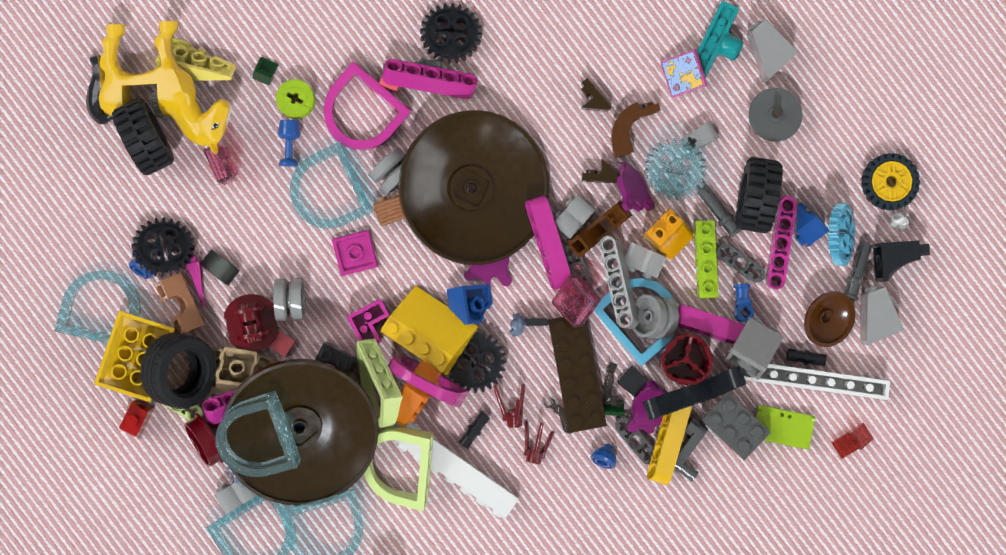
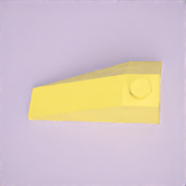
M172 38L171 50L174 59L182 69L192 76L193 81L232 79L236 65L218 56L212 57L206 54V50L202 48L197 50L191 47V43L188 41ZM159 54L156 58V67L161 65Z

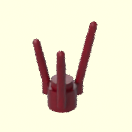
M494 384L493 388L502 412V420L507 421V426L510 428L522 426L525 384H522L520 400H516L515 408L509 409L508 413L505 411L497 385Z
M528 421L524 422V455L527 456L526 462L541 464V460L545 459V454L554 431L550 432L543 450L539 448L544 425L542 422L539 425L535 446H531L530 449Z

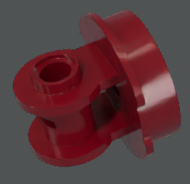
M257 294L242 295L234 299L224 312V319H226L229 333L228 339L238 349L248 351L265 349L274 342L279 334V327L277 326L274 314V304L264 296Z
M196 413L195 418L184 423L185 430L193 446L208 467L218 462L223 463L222 457L224 454L221 449L222 422L218 424L206 423Z

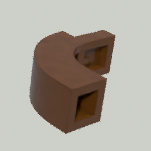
M638 102L621 112L611 131V148L615 159L634 152L630 140L632 124L640 118L660 112L659 103L648 102L643 104V108L640 109Z
M620 200L567 244L577 257L580 258L599 243L603 237L609 235L630 218L632 214L630 211H625L622 208V201Z

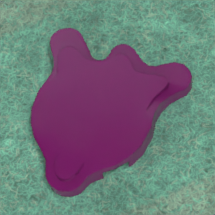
M628 162L620 163L618 172L620 176L617 178V185L622 195V208L625 211L635 209L638 212L643 210V208L648 211L653 210L655 204L648 194L647 185L642 175Z
M509 257L490 264L471 265L464 273V278L467 281L479 278L485 284H489L492 278L496 277L503 286H509L512 283L507 271Z
M655 381L646 382L641 392L633 399V415L631 421L627 424V430L631 433L642 429L647 434H652L656 426L660 429L663 416L649 421L642 403L648 399L665 394Z

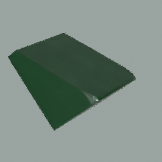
M261 57L253 71L252 78L270 85L279 64Z
M606 399L604 401L605 415L623 416V400Z

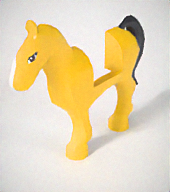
M159 22L160 33L154 38V45L158 50L161 65L142 74H133L125 71L119 64L117 52L120 39L125 34V25H106L107 36L101 41L103 46L102 57L92 56L89 58L92 65V77L87 90L86 106L91 118L98 124L108 123L112 120L114 109L131 101L130 85L157 84L158 104L162 114L172 117L189 140L201 146H209L211 151L217 154V143L223 137L232 111L231 105L225 99L215 101L208 111L201 112L196 101L192 76L177 64L171 50L172 38L178 30L179 22Z

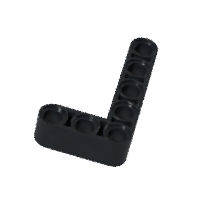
M737 366L703 380L698 384L659 395L642 403L650 421L719 397L747 383L740 366Z

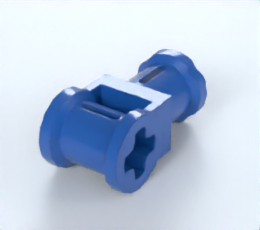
M750 284L733 285L736 292L734 317L739 322L748 321L750 317L754 316L751 299H749ZM743 308L744 311L748 312V315H745V317L743 315H740V311H742Z

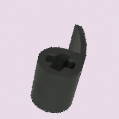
M211 250L201 262V265L227 286L230 285L240 271L214 250Z

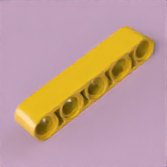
M692 406L663 416L647 471V478L663 485H668L671 481Z

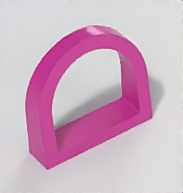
M353 61L330 88L324 103V119L330 134L341 145L360 151L375 149L386 143L411 115V111ZM353 77H357L398 112L382 133L369 140H355L345 136L337 128L333 119L335 100Z
M405 354L392 357L388 367L393 374L429 395L460 408L469 392L468 390L441 375L437 379L440 381L439 384L414 373L419 362Z

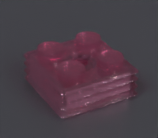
M217 144V154H214L209 147L207 149L204 148V154L217 182L226 185L227 183L230 184V181H237L239 172L235 164L232 165L228 159L231 157L228 148Z
M576 274L569 275L551 303L573 328L584 325L601 299Z

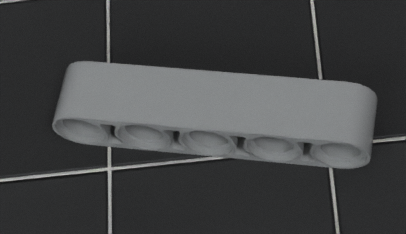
M605 236L600 240L599 247L616 321L622 328L634 329L639 323V317L622 244L616 238ZM613 241L614 246L609 250L608 244ZM617 259L618 265L613 269L612 263ZM621 278L622 284L620 287H617L616 282ZM625 296L626 304L621 306L620 301ZM629 315L631 321L626 325L625 318Z

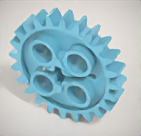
M847 203L835 204L833 211H831V217H829L828 250H831L830 257H832V262L836 266L848 265L850 258L853 257L856 227L855 219H853L854 213H852L850 204Z

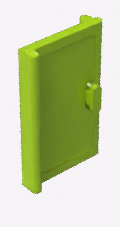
M758 405L756 419L771 432L764 441L806 450L810 449L816 416Z

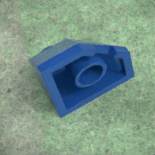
M800 202L797 204L794 222L795 240L801 246L805 245L808 247L825 235L829 229L813 212H806L805 209L807 207Z
M490 284L447 289L449 309L465 325L482 323L486 309H489L492 305Z

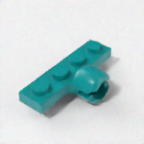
M724 1L721 2L697 50L705 78L717 56L736 60L743 48L742 39L729 33L740 9Z

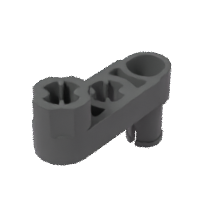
M694 417L688 419L685 430L688 436L681 444L674 468L676 473H681L691 482L697 477L699 472L686 464V460L708 430L705 425Z

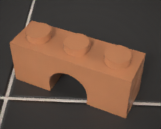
M180 272L179 274L162 279L154 285L162 302L175 300L180 306V314L171 319L176 332L187 334L205 325L203 315L195 305V298L187 288V281Z

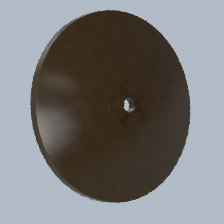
M460 111L446 115L423 129L410 145L403 159L399 174V200L402 213L409 228L416 238L431 252L441 258L459 264H490L501 261L519 251L534 236L525 202L545 195L549 201L548 170L537 144L517 123L489 111ZM468 183H473L475 186V191L471 194L466 190Z
M312 359L283 360L267 365L251 374L237 387L230 397L224 410L221 424L222 450L226 462L235 477L256 495L284 505L317 504L344 493L366 472L374 457L378 441V424L375 409L364 388L344 370L329 363ZM297 423H302L305 425V428L299 431L294 426Z

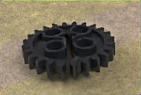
M444 3L443 9L437 5L436 12L431 9L430 16L425 15V21L421 23L423 28L420 29V34H422L420 40L424 42L423 48L429 47L427 54L434 53L433 59L440 56L441 62L446 58L448 59V64L451 63L452 59L458 63L459 58L466 61V55L472 57V51L477 52V45L481 44L479 38H482V33L479 31H481L482 26L477 25L479 18L473 19L474 12L468 14V7L461 10V4L455 8L454 3H452L451 7L448 8L446 3ZM443 21L447 25L440 26L438 25V22ZM463 23L465 27H458L457 24ZM443 39L446 43L439 44L437 40ZM461 40V41H463L465 44H464V45H458V44H456V41Z
M163 217L162 222L155 218V223L152 224L148 220L147 227L141 225V231L136 230V236L133 237V244H131L132 256L136 257L135 263H140V269L146 267L147 274L152 270L154 271V276L161 272V276L164 277L165 272H168L171 277L172 271L179 274V268L185 270V263H191L190 258L194 257L193 251L195 250L194 238H190L191 231L186 232V225L180 228V221L173 224L172 218L169 222H166L165 217ZM158 233H161L163 245L166 249V256L169 260L168 262L165 261L164 252L162 246H160V238ZM173 235L174 238H167L166 236ZM154 239L155 242L150 243L147 240ZM172 252H178V253H180V254H178V255H172L171 253H172ZM159 256L160 259H153L152 257Z
M476 331L463 350V353L472 359L478 357V362L489 367L491 371H487L480 365L474 367L473 361L460 355L450 370L452 374L449 375V378L455 377V384L461 383L460 386L462 388L467 386L466 390L469 392L473 388L474 393L478 392V388L485 392V386L492 389V382L496 385L499 384L496 378H503L500 371H506L502 364L507 363V361L502 360L506 353H500L503 346H496L499 341L498 339L492 342V335L485 338V332L478 336ZM471 343L477 347L475 354H470L468 351V346ZM486 353H490L494 357L491 364L486 363L484 360ZM460 360L467 362L468 367L465 371L460 370L458 367ZM477 370H481L484 373L482 380L475 378Z

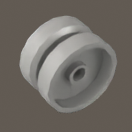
M399 147L386 155L368 175L375 183L386 178L380 187L386 195H389L398 188L400 164L405 157V153Z
M293 278L290 281V288L286 279L274 280L273 300L276 321H286L289 317V309L293 320H304L306 295L303 278Z
M643 295L635 300L639 323L633 329L634 333L640 337L665 339L675 332L679 322V312L673 300L667 297Z

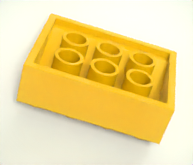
M415 286L389 316L380 332L441 373L448 375L478 329V326L475 324L465 325L448 306Z
M118 311L94 385L151 402V398L141 383V362L152 342L164 334L174 333L175 328Z

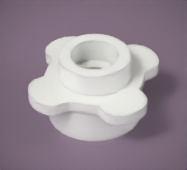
M898 212L890 217L892 221L890 224L891 228L897 230L906 228L909 225V220L907 219L909 216L908 212Z

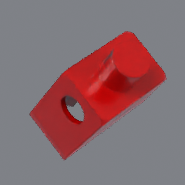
M136 399L130 404L119 429L140 439L156 406L144 400Z

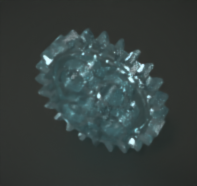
M673 138L671 144L666 139L664 146L659 142L657 145L658 149L652 148L653 154H648L647 156L650 161H645L644 165L648 166V168H645L644 173L649 174L645 178L646 180H651L649 187H656L654 193L660 190L661 197L668 194V200H670L673 195L676 201H678L679 195L686 199V193L693 196V189L699 191L698 185H703L704 183L701 178H706V173L703 171L707 170V166L702 165L706 161L704 158L700 159L702 152H695L697 146L690 148V141L684 145L683 139L676 143L675 138ZM670 155L673 158V160L671 162H667L664 160L663 156ZM689 159L692 164L686 166L682 163V160ZM674 166L678 167V168H677V170H678L677 172H673V171H674V169H673ZM666 173L669 179L663 180L659 174ZM684 177L688 182L682 184L678 181V178Z

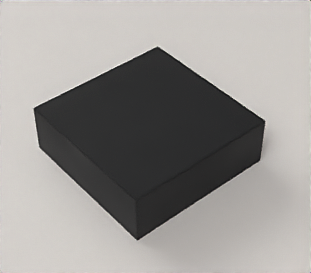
M548 318L525 319V326H548Z
M630 366L617 383L632 396H635L648 380Z

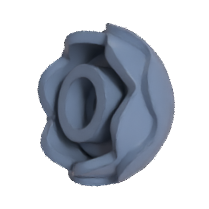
M520 313L513 314V320L510 323L511 330L509 333L513 337L523 334L526 320Z

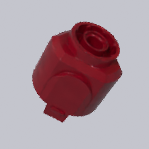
M678 334L660 352L659 365L663 374L671 381L687 386L688 384L695 385L703 381L710 373L713 365V355L710 347L700 337L691 334ZM684 353L682 359L678 360L679 355Z

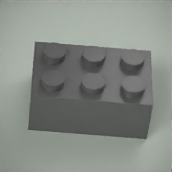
M729 393L702 420L743 461L771 433Z

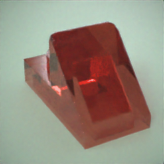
M863 422L833 440L831 444L840 459H843L858 449L862 450L874 438Z

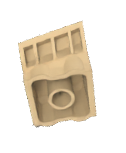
M230 347L211 349L216 359L217 370L214 385L209 393L221 395L237 389L251 374L272 364L273 359L258 355V352Z

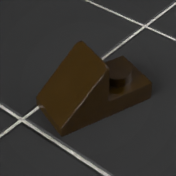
M586 78L581 83L582 88L580 90L587 98L591 97L592 99L581 107V110L602 112L611 110L612 107L589 79Z
M601 159V174H597V170H586V173L581 174V182L617 183L619 176Z

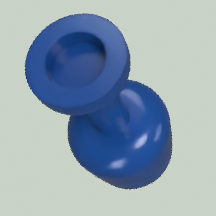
M280 120L278 136L281 139H285V158L279 161V166L298 167L297 160L292 159L293 140L299 139L301 136L299 120Z

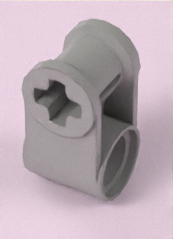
M709 121L686 135L681 141V147L685 152L692 153L712 143L719 137ZM688 139H689V141H692V140H693V141L695 142V143L693 144V148H692L691 145H690V146H687V145H686V143L688 142Z

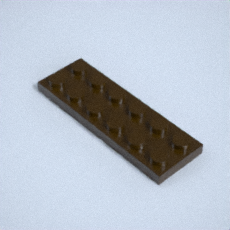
M586 313L548 319L568 432L574 433L606 427L607 423Z

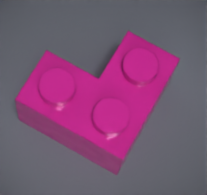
M382 299L346 316L359 341L375 339L377 344L383 342L374 324L390 316Z

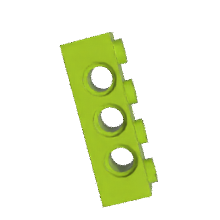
M715 220L693 222L697 298L719 297Z

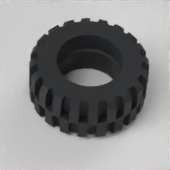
M136 98L114 109L112 119L116 130L132 161L143 175H151L173 163L174 156L167 138L144 99Z
M751 157L747 160L740 183L735 221L739 229L764 234L771 231L778 210L783 181V165L779 161L759 157Z

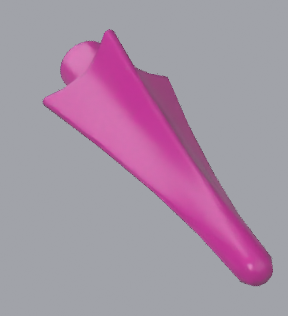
M194 254V257L190 258L191 263L186 265L195 284L201 306H205L201 260L197 261L196 254Z

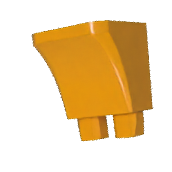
M668 208L642 235L666 259H673L693 239L692 230L671 208Z

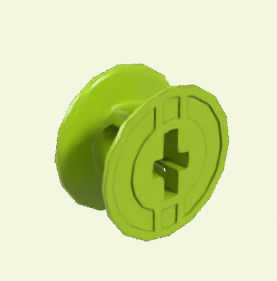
M298 79L288 80L278 88L276 104L279 110L287 117L302 119L308 116L314 109L316 103L315 94L312 88L304 81ZM291 94L295 97L296 95H298V98L301 101H303V103L300 104L298 102H295V104H293L294 101L291 98H289V95Z

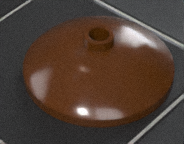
M837 291L826 292L818 296L810 304L804 318V330L808 339L820 347H832L842 342L851 332L855 322L853 302L848 296Z

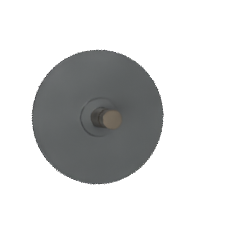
M770 88L760 92L753 99L749 107L748 117L753 131L759 137L767 141L779 142L790 138L798 131L803 113L799 100L791 92L782 88Z

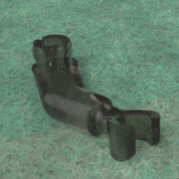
M610 363L607 366L606 372L608 374L605 377L603 387L604 402L612 406H616L618 400L617 396L612 395L613 374L618 365L616 363Z
M549 396L552 400L551 404L546 405L543 401V405L546 408L553 409V412L560 417L564 432L572 434L568 432L564 407L559 404L557 405L555 400Z

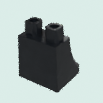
M919 240L872 244L875 281L887 282L903 266L921 260V256L930 255V245L920 244Z
M327 341L323 343L315 360L334 365L351 375L356 366V357Z

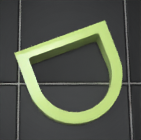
M376 340L357 341L356 365L359 384L371 399L378 427L393 426L397 420L403 396ZM373 382L381 398V407H379L375 396Z
M389 427L378 432L377 446L388 440H399L421 446L418 494L396 490L384 484L374 470L372 459L364 476L369 486L378 496L393 504L424 511L428 504L434 432L406 427Z

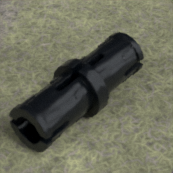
M788 348L786 360L801 362L803 365L815 364L825 367L827 359L826 354H817L810 352V350L800 351Z
M480 411L473 423L468 425V430L459 440V443L469 449L476 437L481 435V430L490 420V417Z

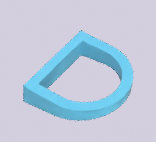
M646 278L630 279L632 288L646 287L656 291L661 297H667L674 301L669 291L658 282ZM609 291L591 309L636 361L643 366L670 341L674 333L668 338L657 339L641 353L604 311V308L612 302Z

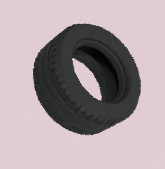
M178 332L164 334L152 342L143 356L140 368L142 386L148 396L157 403L177 409L193 407L204 400L214 385L217 370L216 359L209 345L198 337ZM181 351H185L190 360V372L184 384L176 390H172L167 381V369L173 357Z

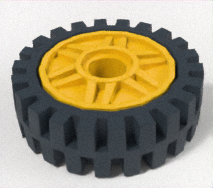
M896 153L883 154L870 161L864 169L861 177L862 192L873 206L883 210H897L911 203L917 196L920 175L916 170L917 167L905 156ZM888 177L894 179L893 187L887 185L886 180Z

